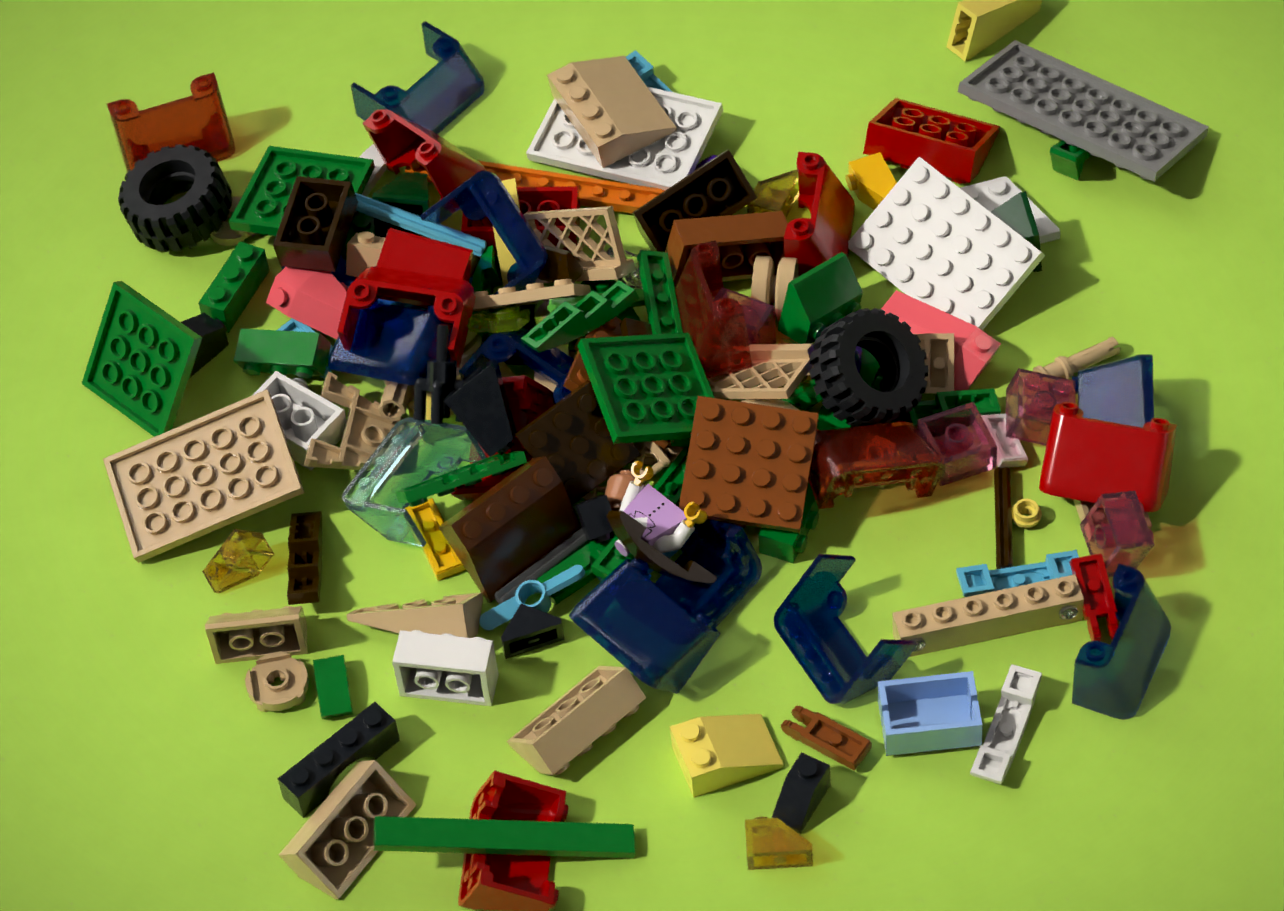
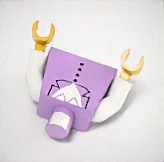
M636 461L631 467V473L635 479L630 481L619 511H624L646 527L641 539L659 552L666 553L679 550L695 530L694 524L704 523L707 519V514L705 511L699 510L700 505L695 502L687 504L684 511H682L650 484L644 487L642 485L643 482L650 480L654 472L652 467L647 466L645 472L640 475L643 462ZM618 539L615 542V547L623 556H628L630 552Z

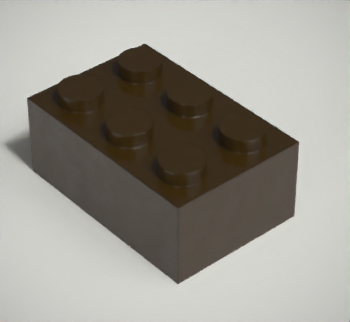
M296 177L273 243L280 266L336 271L358 205L352 182Z

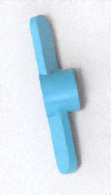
M575 565L543 583L537 580H527L521 583L514 597L480 616L479 623L481 627L485 630H492L511 620L520 604L526 605V599L535 593L542 594L540 600L526 606L547 613L551 607L550 595L581 579L585 575L582 565Z

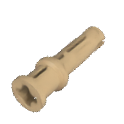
M1110 337L1067 358L1059 356L1054 359L1053 363L1044 367L1040 365L1034 367V380L1037 386L1044 392L1050 390L1051 385L1062 380L1064 382L1070 381L1074 373L1120 354V347L1113 348L1118 345V342L1114 337Z

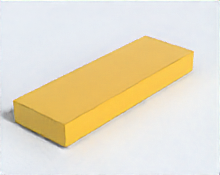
M429 498L428 502L418 506L405 507V514L437 581L466 571L462 562L439 529L444 520L433 498Z

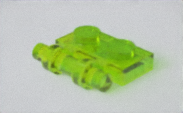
M519 305L503 307L502 311L492 314L487 309H482L469 318L467 327L472 332L497 333L518 331L531 321L529 309L520 310Z

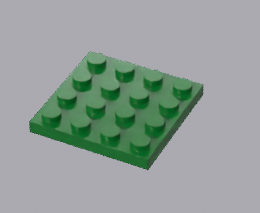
M268 146L229 220L231 230L276 236L297 176L352 182L355 193L362 195L375 169L373 159Z
M123 281L113 282L81 384L156 437L173 429L202 337Z
M689 332L582 338L577 345L613 444L691 438L698 396L714 398V395Z

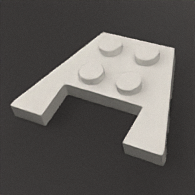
M1007 176L960 188L990 212L1022 192ZM1028 198L1039 232L1040 244L1060 239V229Z

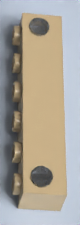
M1074 574L893 612V636L900 659L1082 621L1084 598Z

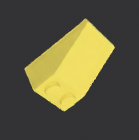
M761 714L701 716L670 726L672 748L693 798L784 768Z

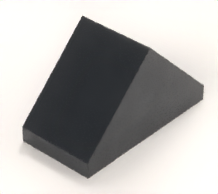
M520 604L501 636L505 659L564 640L563 626L559 617L524 604Z

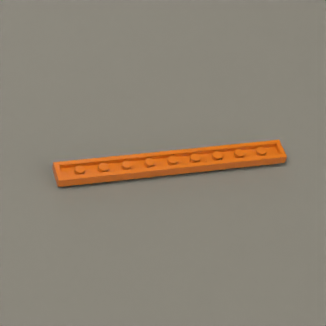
M478 161L488 173V180L481 188H487V183L514 178L516 179L517 187L578 186L580 206L592 208L613 206L614 211L633 214L632 212L665 191L653 187ZM406 166L405 172L427 174L428 182H432L423 166H420L416 171Z

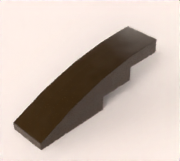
M322 512L291 514L288 536V605L317 603L320 599L322 570Z

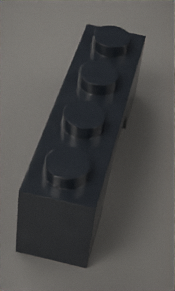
M373 702L278 778L283 799L303 818L325 801L334 781L346 767L364 757L378 759L400 741L395 719L376 702Z

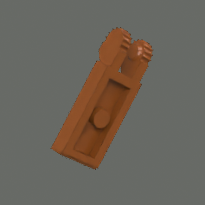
M798 705L794 707L791 713L796 720L802 722L807 727L804 728L787 719L781 724V730L796 741L800 740L805 745L853 771L856 770L872 748V742L869 739L818 712L814 713Z

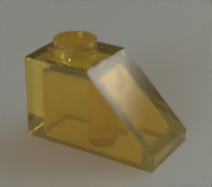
M792 170L758 182L753 190L758 198L745 206L748 214L783 211L786 218L799 195L798 171Z
M760 816L745 820L748 870L813 866L812 844L780 819Z

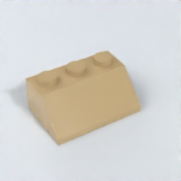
M285 606L280 609L271 610L257 609L251 612L235 614L223 613L217 616H210L205 624L215 664L257 660L266 654L274 652H285L291 654V656L308 654L307 623L302 606Z

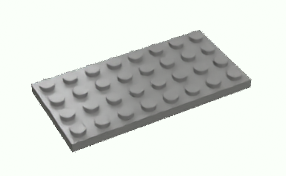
M1016 40L959 83L958 92L967 96L970 100L979 101L992 107L997 112H1003L1016 118L1021 123H1027L1040 129L1045 134L1053 135L1064 140L1069 145L1077 146L1095 157L1108 160L1119 168H1125L1138 174L1141 178L1153 182L1207 136L1209 129L1208 126Z

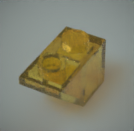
M234 529L202 572L214 593L219 594L258 576L274 553L262 533Z

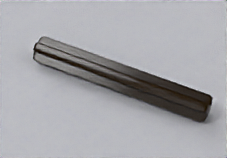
M997 467L994 470L996 569L1013 567L1011 471L1008 467Z

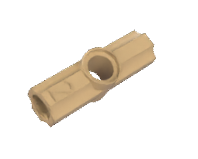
M409 350L399 351L398 356L394 359L392 368L383 374L386 386L378 409L381 417H385L391 422L401 420L402 414L406 412L408 403L414 399V383L421 361L417 354H413Z

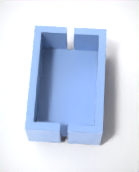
M973 671L878 681V705L886 756L982 745V719L979 702L977 701Z

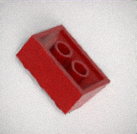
M390 228L376 266L462 279L469 282L473 250ZM416 305L423 308L434 310V307Z

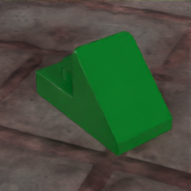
M1064 140L1053 145L1050 149L1053 170L1075 180L1080 179L1085 160L1092 156L1088 151L1069 145Z

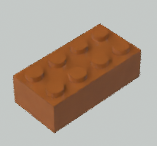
M783 211L674 220L665 250L669 256L674 285L752 279L756 256H771L775 263V275H777L779 261L782 257H785L784 235L788 223Z

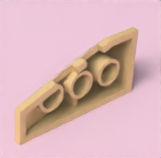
M483 593L443 596V599L435 600L427 605L425 599L415 600V602L403 604L401 609H399L396 603L358 608L346 614L347 621L395 633H400V630H419L429 634H452L457 637L473 638L478 635Z

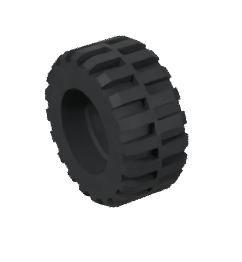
M183 144L175 145L174 148L166 146L161 148L159 152L155 153L153 151L147 154V158L144 160L140 159L134 164L135 168L133 170L129 169L125 175L126 181H122L118 196L121 212L138 241L155 250L157 248L158 251L168 252L169 249H172L174 252L183 251L184 247L193 248L197 246L198 242L202 240L205 242L211 238L210 234L212 232H217L222 227V221H226L230 212L229 209L232 206L231 188L216 159L206 150L189 145L188 148ZM183 192H187L180 199L172 203L163 205L171 197Z
M868 308L859 309L826 327L821 332V336L816 339L813 345L815 351L810 355V364H813V368L810 369L811 380H815L816 386H814L816 395L820 394L824 400L822 402L827 410L831 409L834 412L833 416L838 420L846 419V424L855 428L858 426L863 429H872L876 426L881 427L912 411V408L921 401L922 393L926 391L927 381L924 380L928 376V365H925L924 362L927 359L925 349L921 350L919 345L921 341L917 334L913 335L911 333V327L905 321L899 322L898 316L892 313L885 315L884 310L877 308L872 310ZM856 346L870 352L878 361L883 374L882 391L869 386L860 376L855 363Z

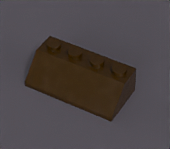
M727 149L632 213L639 232L650 250L665 252L674 220L732 215L758 197L730 150Z

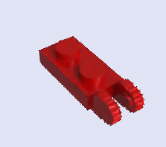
M1102 553L1071 559V570L1073 575H1076L1084 598L1083 616L1084 620H1087L1091 641L1093 643L1101 642V631L1097 618L1106 617L1108 634L1111 639H1119L1120 632L1116 618L1117 609Z

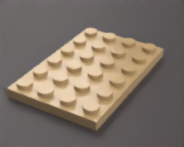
M267 389L103 459L133 557L138 563L305 493L272 396Z

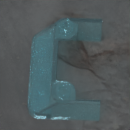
M414 417L404 418L394 425L344 490L342 500L352 513L387 540L424 547L427 542L407 509H404L410 503H399L395 492L428 480L431 475L439 476L455 470L462 461L474 463L487 457L465 426L449 423L431 424V420H415Z

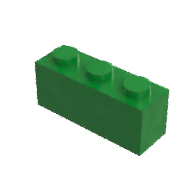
M239 241L198 302L201 314L206 313L213 319H219L226 326L227 333L231 331L270 272L265 249Z
M241 328L234 362L243 369L244 373L258 376L260 372L272 375L275 371H278L285 376L286 374H295L301 378L311 379L313 376H324L331 343L323 335L316 332Z

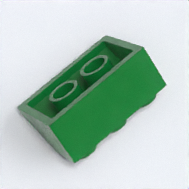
M841 252L789 282L777 329L779 332L799 344H811L821 336V332L826 327L861 309L860 302L863 291L846 254Z

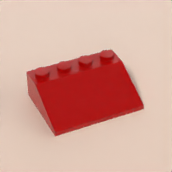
M894 98L869 121L863 154L873 155L880 152L885 161L898 163L900 167L909 169L916 159L921 157L942 175L951 178L953 182L960 184L970 183L978 175L1000 131V126Z

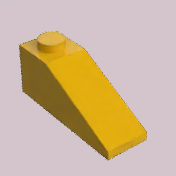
M880 152L849 162V174L846 175L849 190H854L861 202L875 210L897 184L894 176Z

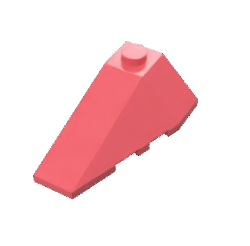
M285 267L275 277L266 303L286 316L341 341L337 330L348 287L344 282H339L331 271ZM360 309L351 347L366 354H372L381 327L378 325L373 326L370 323L366 309Z
M897 290L881 308L885 311V315L892 313L899 317V322L905 321L911 327L910 331L912 334L954 333V391L968 390L989 364L1001 343L977 326Z

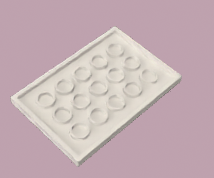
M648 87L676 126L677 131L602 168L554 99L526 152L527 158L530 161L623 183L667 190L694 172L723 112L722 103Z
M921 157L916 159L848 241V248L904 294L975 325L982 331L1045 257L1039 249Z

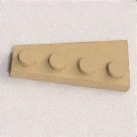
M572 279L555 280L554 286L544 287V283L527 284L526 290L516 291V287L499 288V294L488 295V291L475 292L476 298L473 312L511 307V304H516V306L532 305L539 303V300L549 302L550 299L587 295L591 292L590 285L572 283Z

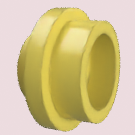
M1021 499L1012 507V521L1019 527L1031 528L1036 526L1041 520V508L1032 499Z

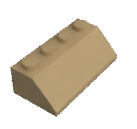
M598 666L511 737L507 743L539 773L559 775L570 766L569 762L574 757L587 753L593 747L592 743L597 738L606 736L615 730L616 723L620 719L634 714L640 708L639 704L646 699V696L627 667Z
M376 760L359 761L286 845L279 856L301 879L334 899H339L378 852L374 851L375 816L407 817L417 804Z

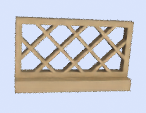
M613 206L536 211L523 214L534 261V246L536 244L555 247L547 239L551 232L559 240L555 248L563 249L565 245L582 267L584 273L577 281L617 280L636 270L634 260L626 259ZM599 215H604L606 230L596 222ZM578 217L587 224L584 231L575 223ZM557 218L566 225L563 232L554 225ZM534 219H537L545 227L543 233L537 230ZM592 229L601 237L599 244L589 237ZM571 231L580 238L578 245L568 238ZM606 243L613 248L615 257H611L603 250ZM585 244L594 251L591 259L582 251ZM536 270L531 272L533 283H552L540 280L537 277Z
M812 344L708 345L703 351L706 361L702 367L714 398L789 399L806 375H810V369L813 368V364H810V355L814 349Z

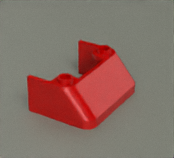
M377 266L368 267L362 271L347 289L337 333L344 349L351 350L360 309L372 306L376 299L434 307V312L439 320L454 323L448 351L451 359L456 360L457 367L460 368L476 298L474 288L468 281Z

